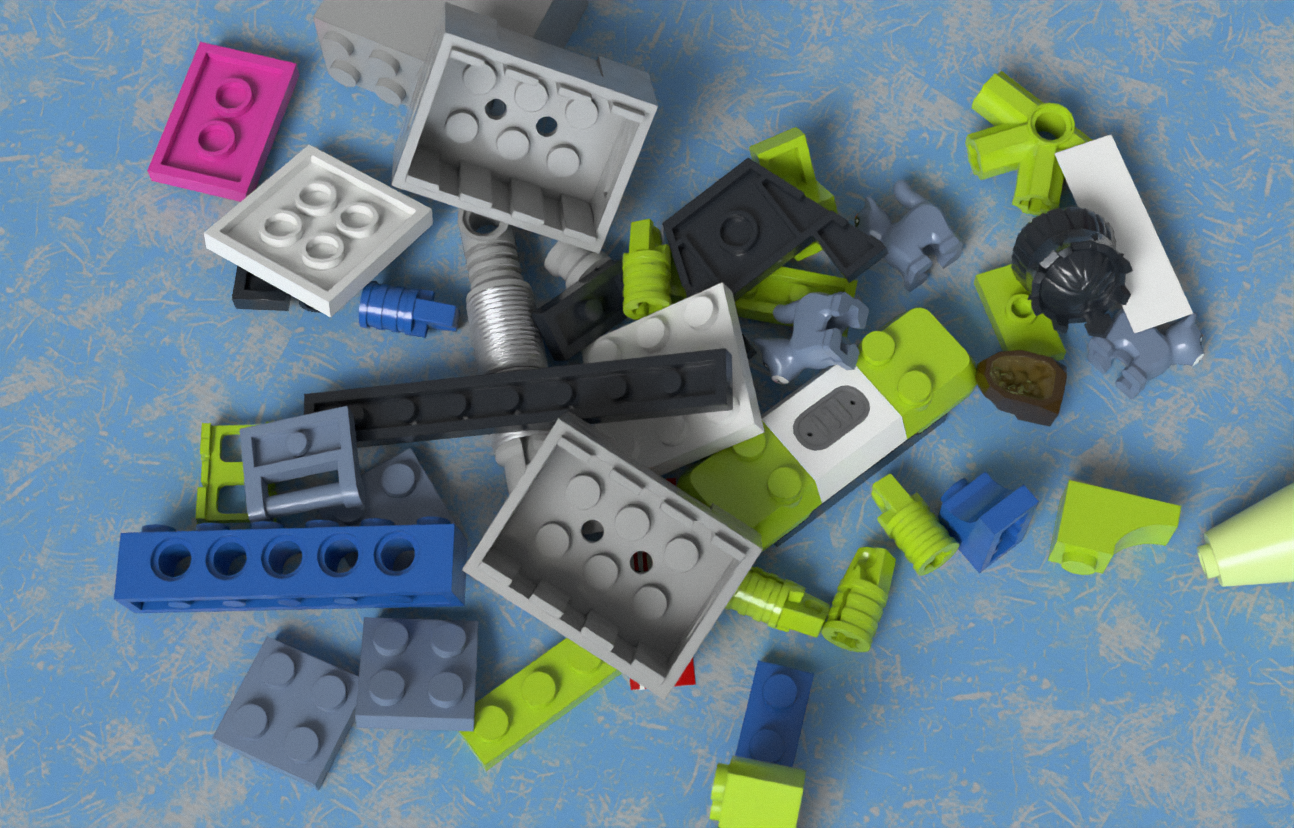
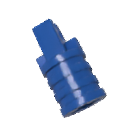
M371 280L362 291L359 305V325L361 328L370 329L375 327L378 330L385 331L387 329L396 333L404 332L408 336L426 338L428 329L457 332L460 310L455 305L435 302L434 291L414 287L412 289H407L403 286L395 287L386 283L378 284L377 281Z

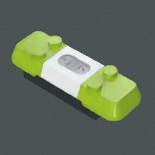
M919 307L907 310L897 315L877 331L868 333L856 345L859 355L855 370H845L839 365H831L761 415L764 433L702 458L680 476L677 487L709 508L714 503L761 533L763 547L761 553L772 544L779 547L945 422L948 412L968 398L975 390L977 385L975 379L977 364L973 357L927 309Z

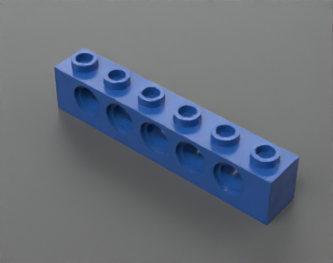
M422 517L416 520V525H395V522L388 519L369 518L362 520L360 526L340 527L337 522L329 520H310L305 523V528H285L280 523L259 521L251 523L250 529L230 530V527L218 523L196 525V531H176L175 528L167 525L150 524L143 526L141 532L120 533L114 600L134 613L465 606L466 573L462 569L467 563L468 540L455 524H451L450 520L442 517ZM415 551L414 560L408 568L398 572L393 571V563L401 553ZM358 552V560L355 566L347 572L338 573L337 569L340 560L349 553ZM295 554H302V561L299 567L292 573L283 574V566L287 559ZM246 555V563L242 570L228 576L229 566L232 561L239 556ZM191 556V563L187 571L180 576L174 577L177 564L182 559Z

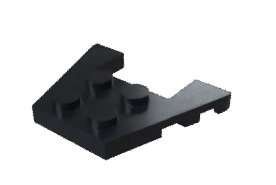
M750 158L745 159L662 223L687 298L723 282L732 291L735 302L813 242L818 243L848 283H851L889 254L887 248L880 240L872 235L868 236L852 226L848 220L805 196L804 192ZM742 333L749 360L757 352Z

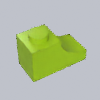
M1069 480L1059 501L1048 561L1059 563L1064 570L1078 575H1091L1095 572L1103 574L1113 555L1123 549L1142 544L1166 546L1178 527L1181 506Z

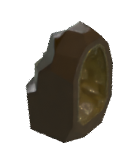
M1024 350L1000 351L977 363L975 379L982 394L998 410L1014 414L1017 420L1050 427L1058 416L1067 379V366L1051 357Z

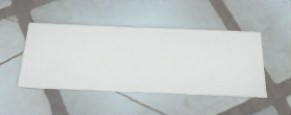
M1110 134L1054 153L1077 206L1094 211L1095 214L1104 217L1105 222L1110 223L1114 230L1116 250L1119 253H1123V257L1131 264L1133 271L1126 274L1125 286L1130 291L1131 296L1127 304L1122 305L1134 334L1193 314L1112 135Z

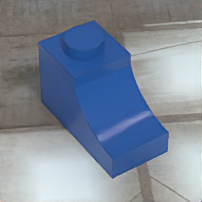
M984 472L970 483L966 478L959 480L940 498L942 506L938 519L939 523L944 525L949 532V536L954 537L958 542V550L978 573H981L1022 542L1039 501L1024 484L1017 490L1007 489L996 483Z

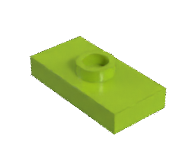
M1012 264L975 276L974 286L1002 351L1024 350L1048 356L1057 361L1063 360L1066 350L1058 332L1054 330L1051 320L1044 314L1035 316L1031 308V300H1027L1030 293L1016 280L1011 269Z

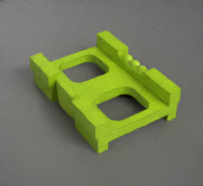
M202 423L200 455L202 461L201 483L203 487H197L195 517L197 525L201 523H251L248 513L222 514L218 512L219 491L222 487L245 485L243 462H224L221 460L222 440L227 435H240L241 428L255 425L212 426L211 423ZM275 483L268 484L269 496L277 495V492L274 491L276 488Z

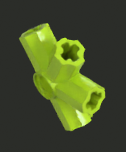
M1003 71L997 74L994 73L983 85L971 106L974 111L993 124L994 127L967 134L965 145L968 162L973 174L977 175L980 180L1018 170L1012 205L1018 207L1026 214L1037 216L1043 212L1047 214L1048 210L1059 208L1063 179L1066 180L1054 153L1093 140L1075 127L1073 115L1066 107L1057 103H1044ZM1037 132H1049L1057 139H1044Z

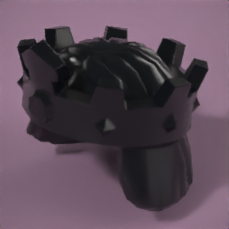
M1065 207L1064 210L1055 208L1048 210L1047 214L1041 213L1033 218L1032 222H1028L1017 235L1012 250L1011 266L1016 280L1030 293L1027 300H1031V308L1035 316L1044 314L1051 320L1055 331L1067 333L1069 324L1085 323L1084 326L1089 336L1106 338L1114 325L1109 313L1106 312L1115 302L1122 305L1127 304L1131 293L1125 286L1126 274L1133 271L1130 262L1123 257L1124 254L1116 250V239L1112 226L1109 222H1105L1104 217L1086 208Z

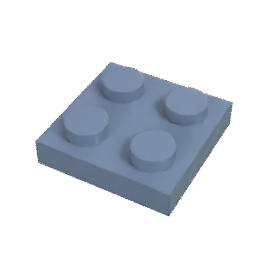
M411 448L361 474L366 496L365 505L346 508L344 504L316 509L322 520L337 522L340 527L360 526L362 520L369 518L388 519L395 522V525H416V520L422 517L446 518L451 521V524H455L458 527ZM415 551L401 553L393 563V571L398 572L408 568L414 560ZM352 552L344 556L350 569L355 566L358 560V552Z
M364 617L355 714L356 728L474 731L479 621Z
M267 636L212 739L217 745L319 790L355 721L359 676Z

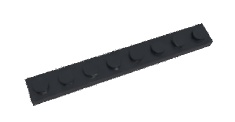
M726 348L310 393L304 394V415L348 406L354 414L357 448L550 429L553 428L558 418L567 410L589 424L733 410L732 354Z

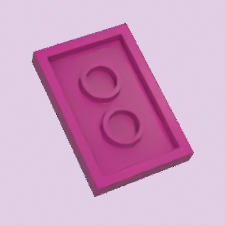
M200 42L147 171L151 180L239 202L245 199L256 189L300 75L297 64Z

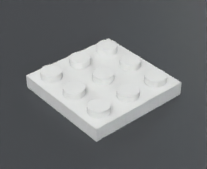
M308 145L206 230L204 237L207 249L323 314L332 317L432 226L433 217L431 208L325 152Z
M723 282L603 335L581 350L584 364L726 348L732 354L733 410L595 424L598 430L616 441L613 445L614 447L659 476L764 433L733 293Z

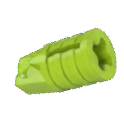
M650 218L631 222L629 252L623 253L622 262L624 284L623 312L627 317L639 320L672 305L670 287L671 254L670 247L667 244L662 245V234L658 227L654 226V222Z
M891 473L873 483L871 497L883 513L877 517V521L891 539H894L900 551L904 552V556L913 564V569L919 576L929 574L938 569L956 553L959 548L958 542L954 537L949 536L947 529L939 523L937 516L930 511L929 505L918 492L910 496Z
M878 547L858 548L844 577L839 582L838 592L833 598L832 607L827 615V621L824 623L821 631L823 637L832 644L853 652H868L873 643L872 638L876 634L878 622H880L883 615V608H885L888 601L896 559L886 549Z
M752 566L725 609L735 610L740 615L752 617V620L768 624L767 626L785 632H789L791 629L817 638L826 621L830 604L806 593L805 587L792 580L782 579L777 574L772 572L770 574L762 568Z

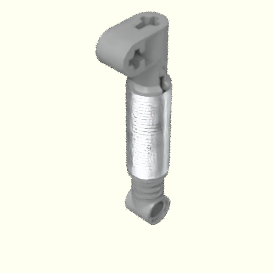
M460 208L458 212V226L466 259V268L469 272L468 278L471 283V291L466 297V310L479 375L548 368L543 343L544 339L531 315L532 312L537 310L536 300L534 299L535 295L530 284L524 281L521 275L522 270L519 264L520 259L517 252L513 225ZM485 225L498 227L488 234L475 232ZM552 428L490 434L495 461L504 468L509 495ZM588 520L583 524L584 530H582V534L587 540L597 541L603 537L604 528L600 522Z

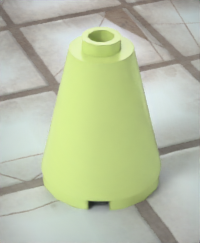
M1294 482L1204 532L1205 544L1197 546V553L1207 579L1217 577L1222 587L1294 582Z

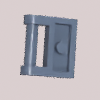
M348 406L240 429L246 505L251 523L259 521L273 522L274 518L344 504L346 508L365 505L366 496L360 475L354 414ZM338 470L339 482L273 496L268 494V484Z

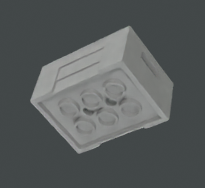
M445 2L394 147L391 186L599 254L658 108L650 75L647 72L602 56L594 60L498 26L496 19ZM492 99H500L506 104L507 108L502 115L492 116L486 111L487 103ZM545 116L554 118L557 122L556 129L551 133L540 132L536 127L540 118Z
M567 410L558 418L462 571L665 700L763 550L761 533L714 503L709 508L614 447L613 445L616 442L614 439ZM588 520L600 522L604 528L603 537L597 541L587 540L582 534L583 524ZM645 551L650 554L653 560L652 567L646 572L634 570L630 563V558L634 553Z

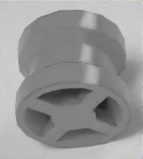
M558 241L548 253L544 267L552 276L562 277L566 281L565 286L567 289L608 260H611V258L603 251H600L598 254Z

